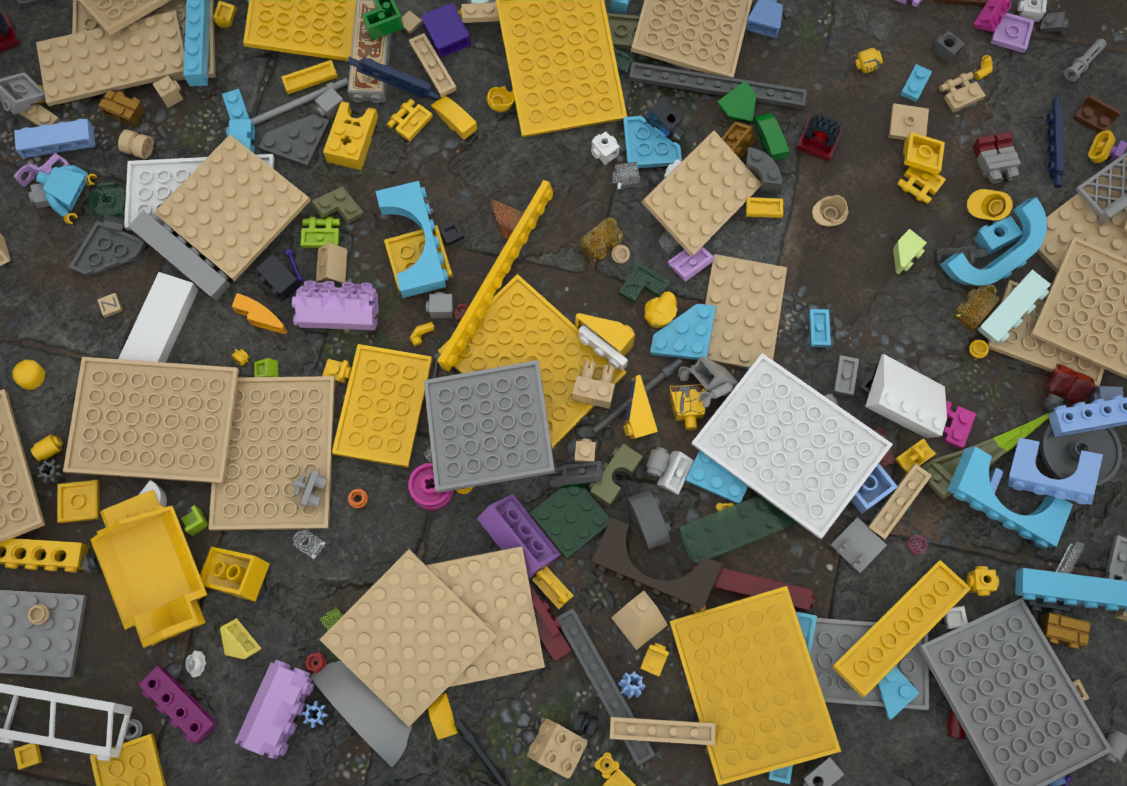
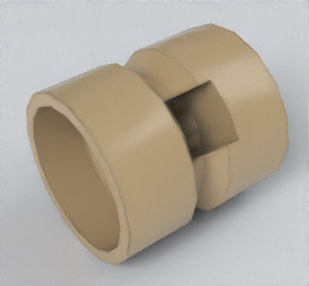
M128 129L123 130L118 140L120 152L133 154L142 159H147L152 153L154 144L152 137L143 134L139 135L137 132Z

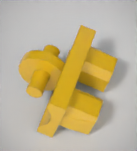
M923 438L895 460L903 471L907 473L913 464L920 466L936 453Z

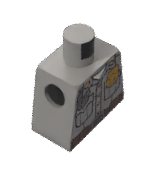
M829 755L823 756L802 775L805 781L800 786H831L844 773ZM816 776L821 777V780L818 783L813 782V779Z

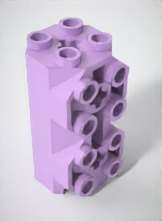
M311 280L305 281L304 286H300L296 291V296L292 298V307L295 308L296 312L293 318L294 325L304 328L375 330L378 319H374V317L379 312L377 291L372 288L371 283L353 284L352 282L342 283V287L337 288L332 281L316 283Z
M275 660L274 663L271 662L235 743L241 744V747L260 755H264V753L269 754L268 757L272 759H277L279 755L284 756L289 744H287L289 736H293L297 728L294 719L296 715L301 716V712H304L306 697L311 695L315 684L311 683L312 678H309L310 673L298 668L290 670L292 666L282 661Z

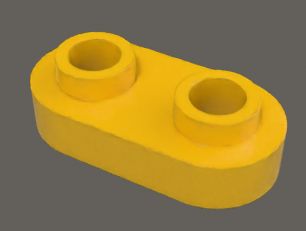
M1102 131L1095 137L1088 152V156L1093 163H1101L1108 158L1115 143V136L1111 131Z

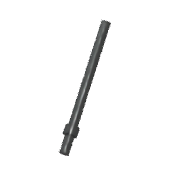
M678 358L669 366L663 367L658 375L644 385L646 393L665 378L668 379L672 376L673 372L683 364V361ZM628 399L591 428L592 431L597 434L627 409Z

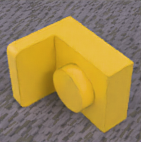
M328 359L322 376H334L336 382L346 384L347 378H350L352 367L346 360L339 362Z
M655 643L654 646L650 644L640 669L659 677L669 655V652L665 651L666 647Z

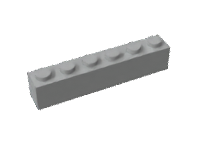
M143 210L128 227L217 301L230 287L231 284L227 281L229 277L221 270L217 273L213 269L215 265L207 258L203 261L199 257L201 253L194 247L189 249L185 246L188 242L181 236L175 237L172 234L173 230L168 225L164 224L162 226L158 223L160 219L152 212L148 214Z

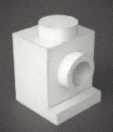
M1020 0L1017 6L1019 16L1040 22L1046 12L1047 0Z

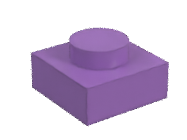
M1121 140L1116 146L1113 145L1109 154L1108 164H1111L1123 155L1127 146L1126 142Z

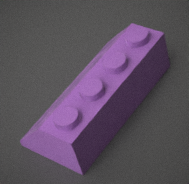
M514 494L489 505L477 518L501 550L522 546L528 579L535 576L541 569L543 570L562 555Z

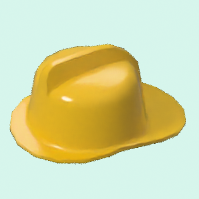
M987 189L975 191L967 201L968 211L974 217L993 221L1006 218L1013 207L1012 199L1007 193Z

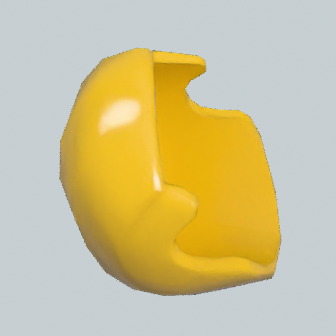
M505 86L491 88L486 96L489 107L497 112L509 110L515 100L513 91L509 92Z
M25 359L13 368L12 377L21 388L34 390L43 383L46 372L36 361Z

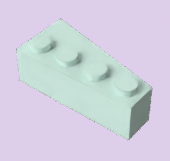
M1031 270L977 330L992 343L997 344L999 341L1003 343L1010 335L1008 331L1012 327L1016 329L1023 321L1021 317L1024 313L1029 314L1036 307L1034 302L1038 298L1042 300L1049 293L1047 288L1051 284L1034 270Z

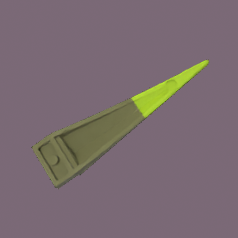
M1052 412L971 447L976 446L992 456L990 467L1018 444L1019 438L1025 439L1049 420L1048 415ZM964 449L932 459L921 466L922 469L932 475L927 484L942 499L952 494L947 489Z

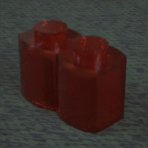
M1061 364L1055 366L1046 381V388L1050 393L1064 395L1072 403L1084 402L1095 385L1094 379L1090 376Z

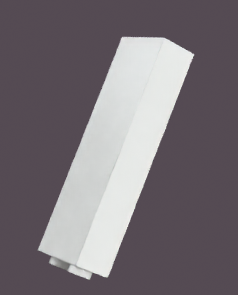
M158 272L119 359L166 363L197 295L198 289L194 283Z

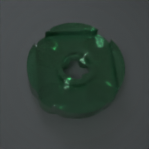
M103 182L96 186L97 189L94 192L90 193L89 205L99 217L104 218V214L116 217L125 213L126 192L116 183ZM108 197L112 199L109 203L104 202Z

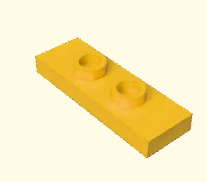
M330 60L282 76L281 78L287 94H291L336 79L338 76L333 62Z

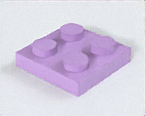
M1006 12L1002 22L993 32L990 43L1025 53L1034 20Z

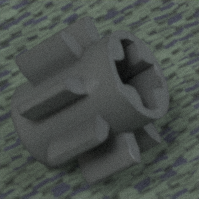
M54 459L51 463L44 460V464L38 467L40 474L37 477L44 479L43 482L49 484L51 481L57 484L58 480L64 477L61 471L64 467L58 465V461Z

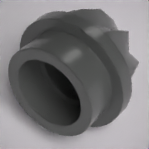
M1049 393L1048 397H1045L1044 406L1047 411L1053 412L1054 408L1063 406L1065 399Z

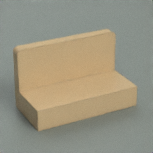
M331 243L318 248L317 283H324L330 280L340 284L345 283L346 248Z

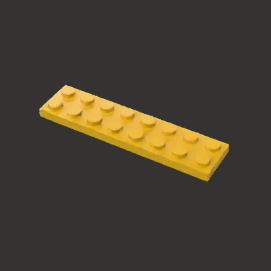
M939 560L832 668L864 698L965 596L971 587Z

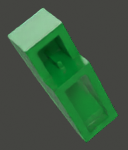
M773 114L755 116V124L763 149H766L767 155L774 161L787 158L789 149L783 132Z

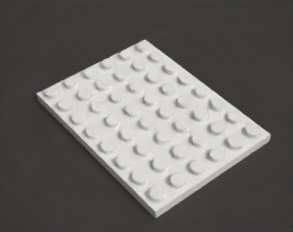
M763 353L692 442L694 447L819 539L823 538L893 445Z

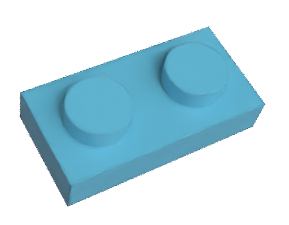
M916 64L900 95L917 102L932 71Z
M239 89L222 94L230 120L249 119Z
M829 309L809 310L810 347H830Z

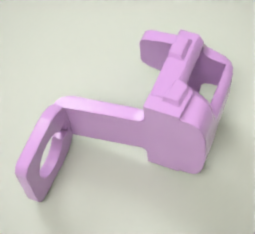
M54 153L43 166L37 167L29 164L21 167L14 175V178L20 185L25 187L40 171L50 175L52 165L57 160L63 166H70V164L60 155ZM28 171L29 177L26 180H22L21 175Z

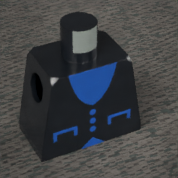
M662 97L650 109L646 118L647 123L652 127L658 128L666 134L667 138L672 135L679 141L685 135V132L679 127L682 117Z

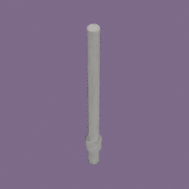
M344 78L335 83L330 82L326 84V87L251 118L254 125L317 99L331 87L337 92V89L348 85V80Z

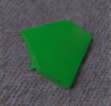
M744 81L717 101V105L730 118V121L742 120L752 123L756 93Z

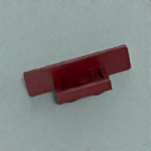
M529 582L539 637L553 660L557 661L571 652V648L559 631V628L562 627L556 617L551 618L548 613L551 608L546 600H540Z

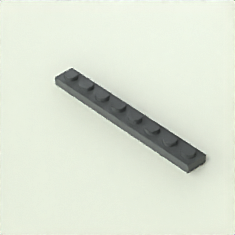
M574 608L558 616L557 620L562 626L560 627L609 716L635 718ZM623 740L637 766L655 756L648 741Z

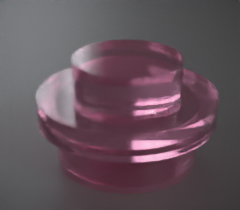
M913 535L909 538L907 546L911 553L921 555L926 552L928 542L921 535Z

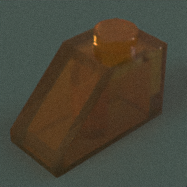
M491 199V211L498 230L504 237L510 238L524 213Z

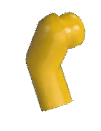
M990 55L982 57L981 69L974 73L976 80H980L992 72L993 61Z
M429 322L417 326L410 336V342L414 346L421 345L422 335L434 331L433 323Z

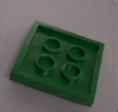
M582 483L564 485L530 512V515L566 559L570 558L605 530L610 521V517Z

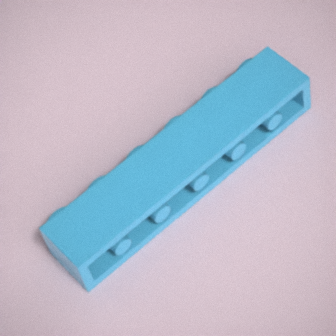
M186 0L183 75L189 86H208L211 0Z
M1028 568L1016 571L1015 595L1023 596L1025 600L1043 598V602L1056 603V600L1064 601L1065 605L1074 606L1077 603H1081L1087 608L1105 606V610L1118 611L1120 608L1126 609L1127 612V581Z

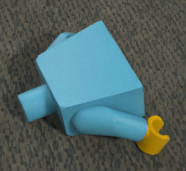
M70 165L61 166L60 168L54 167L50 175L40 171L36 181L44 184L43 192L45 199L52 209L62 217L64 216V221L67 224H73L69 220V216L71 215L74 219H77V215L68 211H72L85 184L87 186L95 185V183L90 181V178L97 179V176L95 174L88 175L86 171L79 167Z

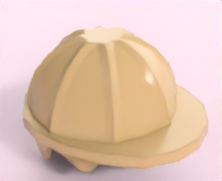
M839 195L821 199L812 210L815 222L827 227L842 224L848 215L846 200Z

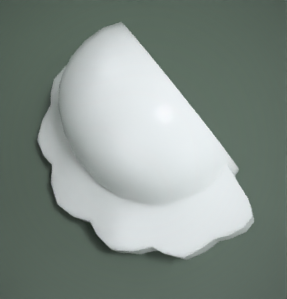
M194 651L186 659V669L192 677L200 676L206 665L205 655L201 651Z

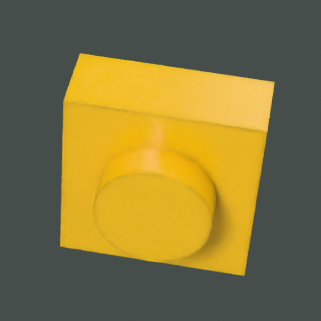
M29 743L14 749L18 770L42 763L39 744Z

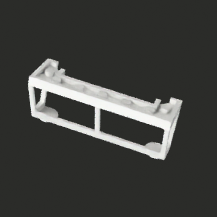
M0 683V693L13 695L4 728H0V742L13 744V740L90 753L97 755L98 760L110 761L111 757L119 758L133 707ZM19 696L51 702L48 737L9 730ZM56 703L108 711L106 747L55 738ZM119 713L124 714V719L116 748H112L113 714Z

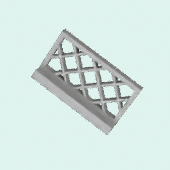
M1127 152L1075 189L1100 217L1098 221L1101 225L1127 208V188H1124V181H1127V176H1125ZM1112 167L1121 168L1120 175L1112 174ZM1098 177L1107 178V185L1098 184ZM1111 179L1120 180V187L1111 186ZM1093 187V195L1087 194L1083 188ZM1098 188L1107 190L1106 197L1098 196ZM1111 190L1119 191L1120 198H1112ZM1097 200L1106 201V208L1102 210L1097 205Z

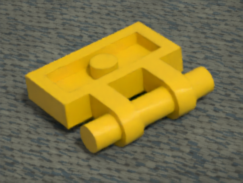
M409 99L406 103L404 102L400 106L401 109L396 114H393L387 123V126L391 129L398 125L395 128L396 132L409 142L433 118L432 113L420 104L413 108L415 102L412 99ZM405 114H408L406 118L403 120L402 117Z
M910 166L904 174L909 181L906 182L900 179L897 185L902 187L904 192H909L917 197L918 201L928 204L932 198L926 195L927 192L935 195L946 179L939 174L936 175ZM915 183L923 189L920 191L912 185Z

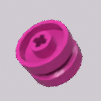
M425 463L418 466L412 472L409 478L408 489L418 506L428 511H437L444 508L451 501L454 490L437 493L435 487L432 489L430 486H435L433 463Z

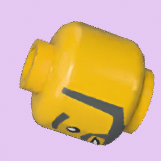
M869 48L858 53V59L855 60L857 70L861 69L864 74L879 70L883 60L879 50Z

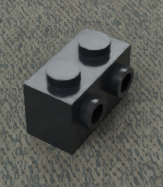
M274 254L256 268L259 273L257 277L264 285L268 283L271 286L269 290L275 297L280 296L285 300L301 286L296 277Z

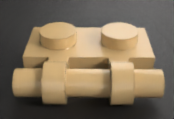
M972 72L962 73L958 75V78L946 80L944 84L939 86L941 92L947 90L948 94L944 99L952 112L983 100L986 96L977 81L972 84L969 83L968 80L973 79ZM960 84L962 88L956 90L955 86Z

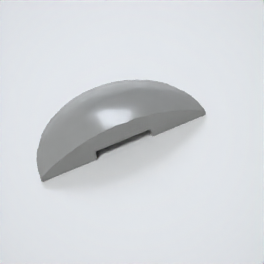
M341 660L331 662L325 665L320 672L310 675L309 677L312 678L316 686L345 720L393 767L399 761L408 745L407 741L412 725L408 727Z

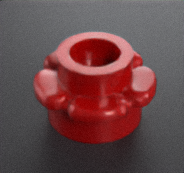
M318 652L310 654L306 659V668L309 671H313V673L320 672L326 665V659L323 658V654Z

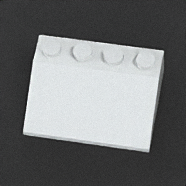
M882 354L865 407L927 439L942 436L947 420L945 386Z

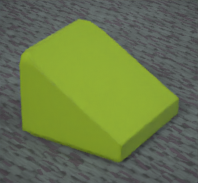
M266 358L254 362V377H278V361Z

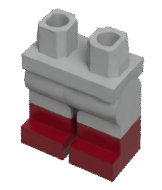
M1011 131L999 133L995 136L978 137L972 146L980 168L983 171V177H988L991 184L1001 182L1003 179L1002 175L1006 174L1008 181L1016 180L1019 177L1018 167L1021 162L1012 143L1013 135Z

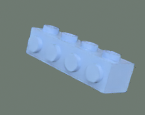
M77 119L71 122H59L52 125L44 124L39 127H25L21 130H14L16 151L23 158L96 147L94 127L88 119Z
M1122 395L1110 398L1109 401L1097 399L1092 401V404L1080 402L1069 408L1066 405L1054 408V411L1048 415L1054 436L1060 437L1127 425V397L1123 398Z

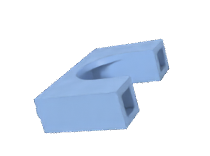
M1019 438L1009 475L1008 487L1020 491L1034 492L1037 495H1049L1060 500L1067 499L1076 501L1079 504L1092 505L1103 454L1082 450L1076 472L1066 479L1056 480L1044 476L1036 467L1035 463L1040 442Z

